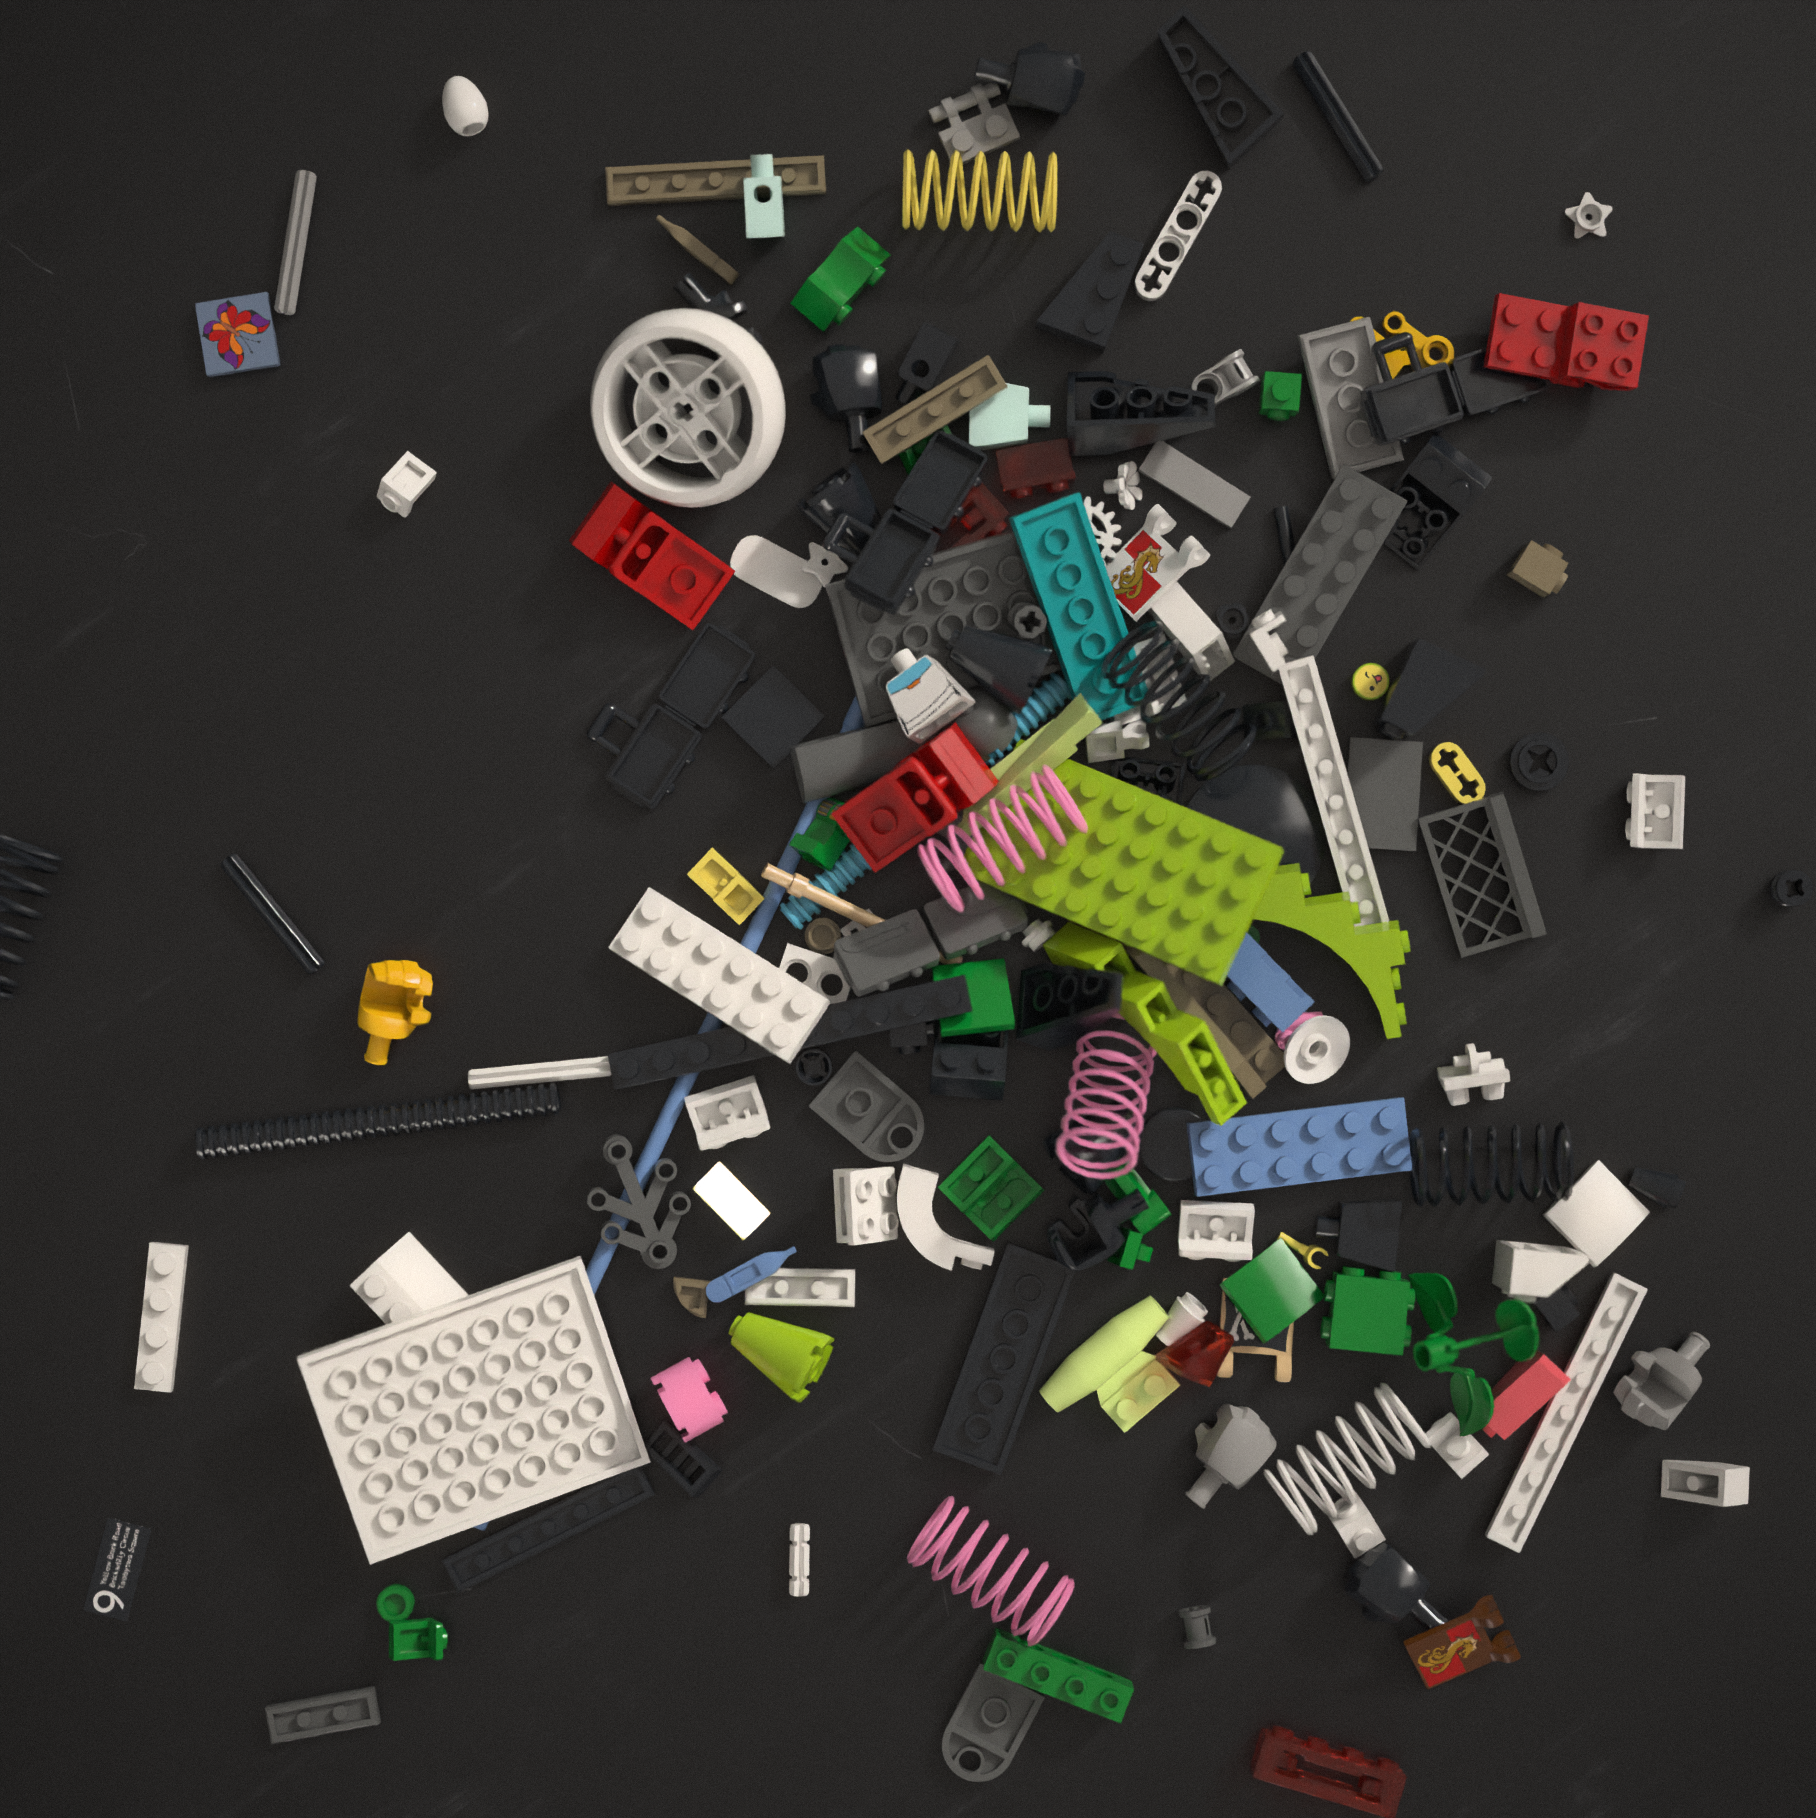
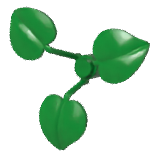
M1438 1273L1409 1274L1408 1277L1412 1288L1415 1289V1296L1430 1329L1435 1332L1434 1334L1427 1335V1340L1417 1342L1414 1345L1413 1356L1415 1363L1422 1371L1436 1369L1438 1373L1445 1371L1454 1373L1450 1381V1391L1454 1409L1459 1420L1460 1436L1474 1434L1482 1430L1492 1418L1494 1412L1493 1394L1488 1382L1484 1378H1475L1473 1369L1453 1366L1451 1364L1458 1358L1459 1349L1503 1337L1504 1347L1511 1358L1519 1362L1532 1359L1538 1348V1330L1535 1327L1536 1321L1533 1312L1527 1304L1520 1300L1510 1299L1504 1301L1498 1306L1495 1313L1500 1331L1456 1343L1454 1339L1443 1336L1453 1328L1451 1318L1455 1317L1458 1311L1456 1294L1450 1281Z

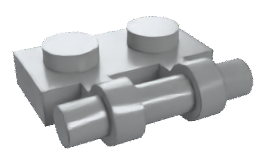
M979 83L970 87V92L954 99L951 96L940 101L941 105L928 110L933 123L945 118L948 120L950 128L939 132L938 136L949 161L955 150L961 154L962 163L966 164L975 160L976 154L980 150L986 155L1020 140V135L1006 104L1004 103L993 109L989 104L988 99L1001 94L996 84L988 83L982 86ZM977 105L980 115L962 122L958 113Z

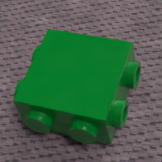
M1343 1266L1342 1272H1333L1332 1280H1326L1324 1289V1301L1330 1302L1328 1317H1322L1320 1337L1326 1339L1325 1344L1333 1349L1403 1356L1404 1347H1409L1411 1342V1325H1406L1407 1311H1413L1415 1304V1289L1410 1288V1282L1406 1279H1401V1272L1379 1270V1276L1364 1275V1268Z

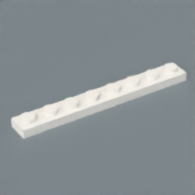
M1314 655L1286 662V665L1279 668V672L1342 892L1349 891L1350 902L1358 901L1361 923L1354 924V927L1388 922L1389 918Z
M1614 1272L1611 1273L1564 1370V1373L1571 1380L1550 1399L1484 1534L1487 1538L1520 1553L1648 1290L1647 1288Z

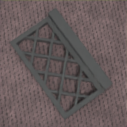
M1503 791L1418 818L1461 958L1530 937L1535 938L1547 934ZM1485 807L1489 821L1482 834L1462 824L1470 810ZM1463 813L1459 821L1450 818L1451 816ZM1444 819L1456 826L1447 844L1432 838L1428 823ZM1490 826L1495 841L1486 837ZM1460 828L1479 838L1470 856L1450 847ZM1483 840L1498 849L1499 857L1493 868L1473 859ZM1434 844L1443 848L1439 858ZM1447 851L1466 860L1457 879L1442 871L1441 862ZM1501 862L1505 875L1496 871ZM1470 863L1489 872L1480 891L1461 882ZM1494 875L1508 882L1510 888L1503 903L1484 894ZM1445 879L1454 883L1450 893ZM1458 886L1477 895L1468 914L1453 906L1451 898ZM1511 897L1513 898L1516 910L1507 906ZM1481 898L1500 907L1491 926L1472 917ZM1504 910L1519 917L1523 931L1506 935L1495 929ZM1456 914L1465 918L1461 927L1459 926ZM1469 921L1488 930L1482 943L1466 947L1462 933ZM1492 933L1500 936V938L1488 941Z

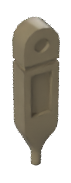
M661 215L656 217L655 220L664 226L677 244L710 271H713L725 283L731 286L738 278L739 274L736 270L720 259L718 255L687 230L667 221Z

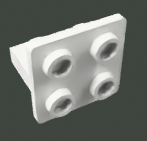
M894 1167L834 1169L837 1243L861 1245L897 1239L899 1220L896 1209L897 1183Z

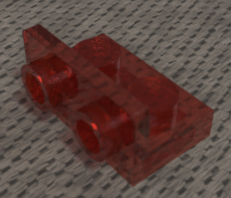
M1068 438L995 450L1002 495L1011 493V499L1032 496V490L1047 487L1048 493L1068 490V484L1075 482V471H1073L1071 456H1069Z

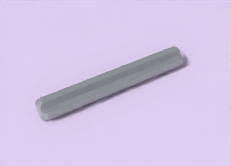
M297 170L295 174L274 306L276 312L285 315H293L296 310L316 185V175L306 170Z

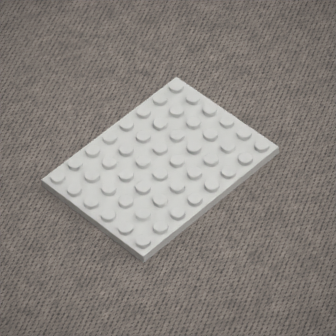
M580 1256L297 1356L370 1564L650 1463Z

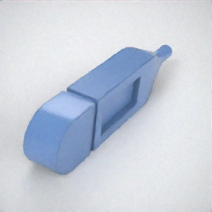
M793 1246L786 1251L763 1253L712 1280L706 1287L707 1297L712 1302H722L773 1275L779 1270L788 1256L797 1252L796 1248Z

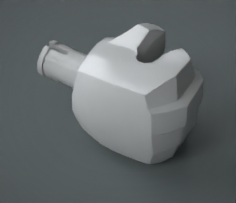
M1691 1332L1677 1352L1668 1348H1657L1651 1352L1636 1351L1631 1357L1635 1365L1633 1372L1628 1377L1624 1375L1613 1392L1622 1404L1621 1410L1631 1418L1637 1419L1647 1426H1653L1662 1430L1668 1429L1702 1383V1377L1694 1365L1704 1352L1710 1348L1709 1341L1701 1334Z
M1223 1404L1216 1412L1218 1419L1213 1428L1206 1423H1201L1195 1430L1198 1444L1195 1456L1205 1464L1203 1466L1205 1471L1185 1495L1203 1509L1223 1483L1225 1485L1229 1483L1238 1490L1243 1487L1276 1448V1440L1271 1435L1269 1427L1249 1407H1235L1230 1404Z

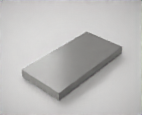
M1365 317L1297 335L1331 478L1335 479L1343 464L1357 472L1404 460L1399 441L1384 446H1379L1376 443L1375 438L1371 436L1360 403L1363 402L1361 398V391L1363 389L1383 382L1375 354L1372 351V346L1376 339L1371 318Z

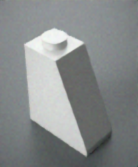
M1177 581L1148 610L1155 621H1161L1164 624L1163 631L1170 640L1177 639L1179 641L1178 650L1182 655L1195 659L1193 668L1198 675L1209 674L1211 681L1235 662L1222 632Z

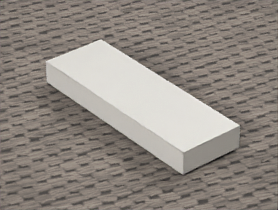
M779 1268L773 1275L745 1289V1305L855 1307V1269Z

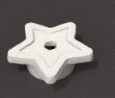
M1586 192L1579 206L1565 210L1566 216L1575 223L1574 237L1578 239L1589 232L1604 237L1606 235L1604 220L1612 211V207L1601 205L1593 199L1589 192ZM1587 214L1592 216L1591 220L1586 219Z
M814 542L808 544L810 560L801 568L803 573L814 574L818 577L822 586L826 587L825 585L830 583L835 574L848 572V566L839 556L825 550ZM823 559H826L828 561V565H822L821 561Z

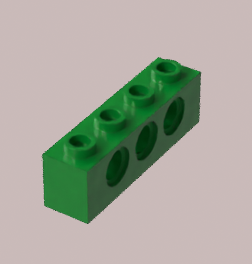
M995 1627L982 1660L983 1670L1118 1723L1122 1722L1134 1691L1132 1681L1040 1644L1028 1647L1027 1639L1013 1636L1012 1633Z

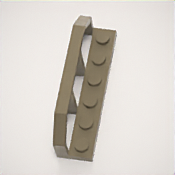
M1121 943L1148 976L1163 981L1178 1010L1205 1020L1230 1071L1245 1089L1243 1092L1252 1099L1267 1087L1265 1083L1285 1067L1284 1053L1224 983L1220 986Z

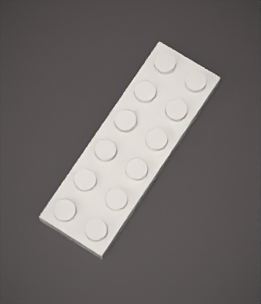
M650 887L608 947L617 955L789 1064L831 1003L821 994Z

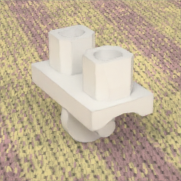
M1474 1043L1465 1045V1055L1453 1057L1454 1065L1437 1067L1438 1079L1444 1091H1446L1450 1104L1453 1106L1470 1102L1468 1089L1470 1087L1481 1086L1482 1096L1486 1100L1502 1099L1504 1097L1505 1082H1510V1073L1505 1068L1503 1059H1491L1489 1051L1477 1053Z

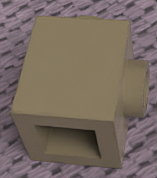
M1531 540L1524 545L1506 575L1544 598L1550 595L1552 591L1557 594L1568 578L1564 570L1569 563L1561 559L1563 553L1555 547L1546 543L1542 547Z

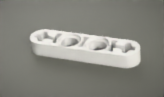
M1200 171L1191 178L1137 273L1134 290L1142 300L1156 301L1166 292L1220 196L1222 185L1215 173ZM1208 180L1212 183L1210 189L1215 193L1213 195L1207 193L1204 196L1200 206L1207 209L1203 212L1196 204L1185 202L1188 197L1194 202L1199 192V188L1195 184H1203ZM1190 211L1194 213L1197 218V225L1191 230L1181 229L1176 220L1180 212ZM1166 242L1174 243L1179 249V257L1172 262L1164 261L1159 256L1158 249ZM1154 261L1158 267L1170 270L1171 272L1169 275H1166L1162 270L1156 283L1161 288L1159 290L1153 288L1149 293L1144 290L1145 283L1141 279L1143 277L1149 279L1152 276L1156 266H1151L1149 263Z

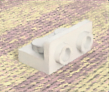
M1269 609L1252 620L1254 627L1249 630V633L1274 672L1286 665L1283 656L1288 653V650L1277 632L1269 635L1268 631L1286 620L1281 611L1273 614L1272 610Z

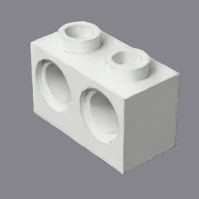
M787 943L779 969L787 973V969L791 964L801 963L808 971L807 979L803 984L827 998L831 1002L830 1004L847 1000L851 987L848 986L834 958ZM829 974L839 976L843 982L841 992L834 996L827 995L821 986L823 978Z

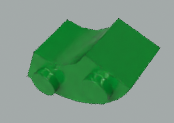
M856 227L841 239L827 259L807 278L791 301V304L823 332L834 322L840 326L853 311L850 305L869 284L874 287L885 275L887 270L882 266L891 254L863 230Z

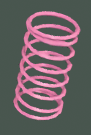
M1043 765V775L1038 772H1032L1030 776L1031 786L1040 807L1022 788L1012 785L1009 794L1018 818L1003 802L991 798L989 801V811L997 831L982 815L971 811L968 816V822L975 842L961 828L950 825L947 833L954 854L941 841L934 838L928 839L927 847L919 845L918 853L925 868L940 892L957 912H964L963 900L940 864L934 846L958 870L978 899L983 900L984 893L964 859L954 832L976 854L997 884L1003 887L1005 884L1002 875L984 844L975 819L994 838L1020 873L1025 874L1026 868L1004 829L996 807L1012 822L1039 859L1045 860L1046 853L1025 816L1017 794L1035 812L1059 845L1066 847L1067 841L1047 805L1038 781L1054 797L1081 833L1087 834L1088 826L1059 778L1049 766Z
M1116 1013V1014H1114V1015L1112 1016V1017H1115V1018H1119V1019L1125 1020V1019H1124L1120 1014H1118V1013ZM1097 1030L1086 1034L1077 1041L1076 1051L1079 1055L1073 1060V1071L1075 1074L1069 1080L1071 1094L1065 1099V1109L1068 1113L1061 1119V1128L1064 1133L1057 1139L1056 1153L1060 1160L1074 1172L1087 1177L1107 1179L1116 1178L1130 1172L1137 1163V1152L1139 1151L1140 1144L1138 1136L1143 1130L1142 1116L1146 1112V1096L1150 1092L1149 1077L1153 1073V1058L1157 1052L1151 1045L1146 1049L1139 1041L1124 1033L1111 1030ZM1095 1036H1111L1123 1039L1135 1045L1142 1054L1128 1057L1120 1052L1107 1049L1097 1050L1090 1044L1088 1039ZM1084 1046L1090 1051L1084 1052ZM1096 1055L1108 1061L1129 1063L1131 1065L1124 1067L1108 1066L1095 1062L1089 1056ZM1084 1060L1098 1069L1080 1071V1063ZM1138 1070L1141 1078L1133 1082L1130 1078L1118 1072ZM1105 1075L1117 1078L1127 1084L1120 1086L1104 1085L1091 1081L1085 1076ZM1080 1079L1094 1088H1085L1077 1091L1076 1082ZM1134 1089L1138 1097L1129 1101L1113 1091ZM1081 1095H1104L1112 1097L1123 1104H1100L1090 1101ZM1076 1098L1093 1108L1073 1110L1072 1102ZM1139 1103V1110L1134 1105ZM1129 1108L1132 1110L1134 1117L1125 1121L1122 1117L1107 1110L1115 1111ZM1078 1114H1097L1109 1117L1119 1123H1095L1083 1119ZM1073 1118L1082 1125L1091 1128H1075L1070 1130L1068 1122ZM1136 1122V1126H1135V1129H1134V1128L1131 1126V1124H1133V1123ZM1125 1127L1129 1131L1130 1137L1124 1139L1120 1135L1108 1130ZM1076 1135H1103L1119 1142L1109 1144L1094 1143L1081 1139ZM1070 1138L1079 1145L1093 1149H1113L1125 1146L1129 1153L1118 1161L1095 1163L1074 1157L1067 1152L1064 1146ZM1129 1161L1124 1169L1108 1173L1088 1171L1073 1164L1075 1163L1087 1168L1107 1169L1118 1167Z
M947 1497L933 1513L915 1540L907 1555L908 1564L912 1563L913 1567L923 1565L938 1551L931 1570L933 1581L943 1579L957 1566L951 1583L953 1595L963 1593L977 1580L971 1597L973 1609L983 1607L996 1595L991 1610L993 1623L1004 1620L1016 1609L1011 1623L1012 1635H1022L1031 1629L1027 1637L1028 1647L1036 1645L1052 1627L1068 1602L1075 1586L1073 1578L1069 1579L1068 1575L1062 1576L1043 1605L1017 1630L1018 1623L1029 1598L1049 1567L1048 1561L1040 1565L1022 1592L997 1616L1002 1599L1011 1581L1029 1554L1028 1547L1021 1550L1018 1557L1001 1579L978 1601L982 1586L997 1557L1009 1540V1535H1002L980 1566L958 1587L966 1564L989 1526V1521L984 1520L959 1553L938 1573L951 1541L969 1512L968 1506L963 1507L944 1533L921 1556L952 1510L954 1497ZM1061 1597V1599H1060V1601L1058 1602L1057 1606L1055 1607V1609L1053 1610V1612L1051 1613V1615L1049 1616V1618L1047 1619V1621L1044 1623V1625L1041 1627V1625H1042V1623L1044 1622L1045 1618L1047 1617V1615L1049 1614V1612L1051 1611V1609L1053 1608V1606L1055 1605V1603L1058 1601V1599Z

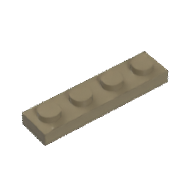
M987 355L862 433L883 465L1007 389L1008 386L990 356Z

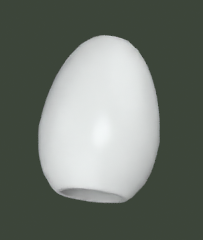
M462 76L451 77L446 82L442 95L445 118L449 126L456 133L462 136L476 135L487 125L489 116L487 103L479 89L470 80Z

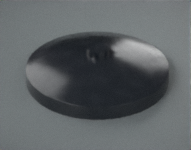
M1264 765L1233 767L1221 776L1206 781L1195 792L1186 808L1282 847L1284 853L1278 866L1299 863L1301 874L1308 873L1310 883L1320 869L1326 849V832L1317 801L1299 780L1282 770Z

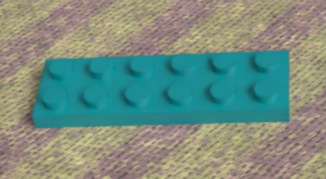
M1080 492L1009 518L1040 609L1046 616V626L1072 700L1081 693L1101 720L1137 707L1126 704L1124 701L1125 689H1113L1109 685V679H1104L1101 676L1102 664L1107 655L1129 633ZM1134 648L1127 653L1118 669L1136 657ZM1118 654L1115 656V658L1112 660L1109 667L1107 668L1108 673ZM1137 666L1127 673L1114 678L1117 683L1127 682ZM1143 681L1132 687L1130 697L1134 701L1144 699L1148 691L1146 682Z

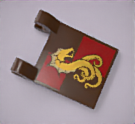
M1492 1595L1479 1599L1469 1613L1403 1641L1427 1690L1493 1661L1512 1663L1521 1658L1509 1630L1498 1633L1491 1642L1484 1627L1495 1628L1504 1623Z

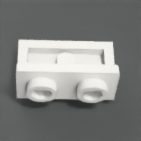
M1633 773L1632 782H1629L1627 785V801L1632 803L1631 818L1627 819L1625 827L1626 838L1630 840L1631 847L1683 849L1685 776Z
M754 1075L684 1097L701 1151L709 1148L718 1149L725 1146L728 1142L744 1137L753 1138L760 1135L763 1131L770 1129L767 1111Z
M1181 1200L1177 1235L1179 1256L1188 1257L1193 1260H1202L1204 1258H1218L1230 1262L1251 1260L1253 1254L1254 1204Z

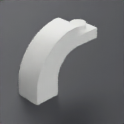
M903 1164L897 1189V1208L903 1230L912 1245L925 1258L951 1271L955 1256L962 1258L960 1264L981 1270L983 1264L991 1266L995 1252L993 1248L956 1239L945 1233L937 1224L932 1212V1200L939 1174Z

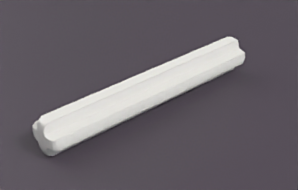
M608 1056L472 1069L468 1071V1085L470 1089H482L605 1077L612 1074Z

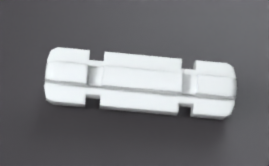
M795 1523L790 1526V1540L792 1544H790L789 1575L792 1576V1579L789 1581V1593L797 1597L807 1596L809 1593V1579H807V1576L809 1575L810 1544H807V1541L810 1539V1527L804 1523Z

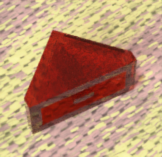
M1206 1321L1157 1353L1155 1359L1181 1377L1210 1388L1234 1343V1336L1210 1321Z

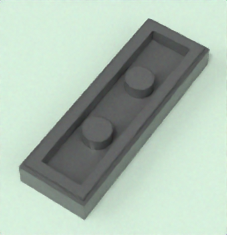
M375 1686L277 1703L265 1707L271 1744L381 1723Z

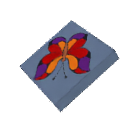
M268 292L195 303L205 370L208 377L281 366Z

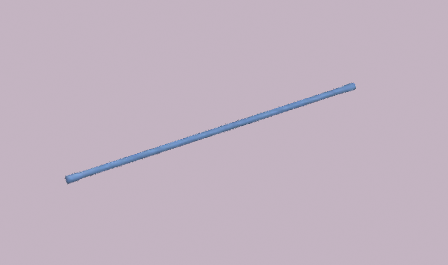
M856 695L843 721L840 733L865 727ZM829 797L806 803L777 868L791 875L794 874L801 856L789 843L796 833L805 834L815 819L818 806ZM772 881L769 882L763 894L765 899L758 905L740 944L755 954L786 888ZM708 1012L698 1034L720 1029L723 1021ZM700 1072L676 1078L633 1169L642 1192L685 1104L684 1097L689 1096ZM624 1188L620 1200L631 1203ZM615 1213L610 1218L611 1221H616L623 1230L626 1229L630 1219ZM614 1226L608 1227L605 1231V1237L610 1239L618 1234V1229ZM602 1238L599 1241L586 1269L594 1295L619 1243L608 1244ZM489 1521L474 1526V1528L485 1531Z

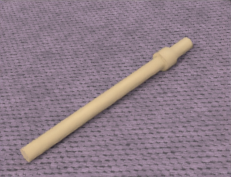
M769 863L765 865L762 871V877L786 888V893L799 899L803 896L865 927L885 921V919L808 883V878L796 872L791 875ZM941 951L939 952V962L944 965L962 963V956L947 960L943 957Z

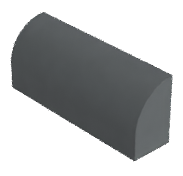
M899 718L870 727H861L789 746L802 802L807 803L871 785L891 771L899 761L941 733V730H938L919 744L905 735Z

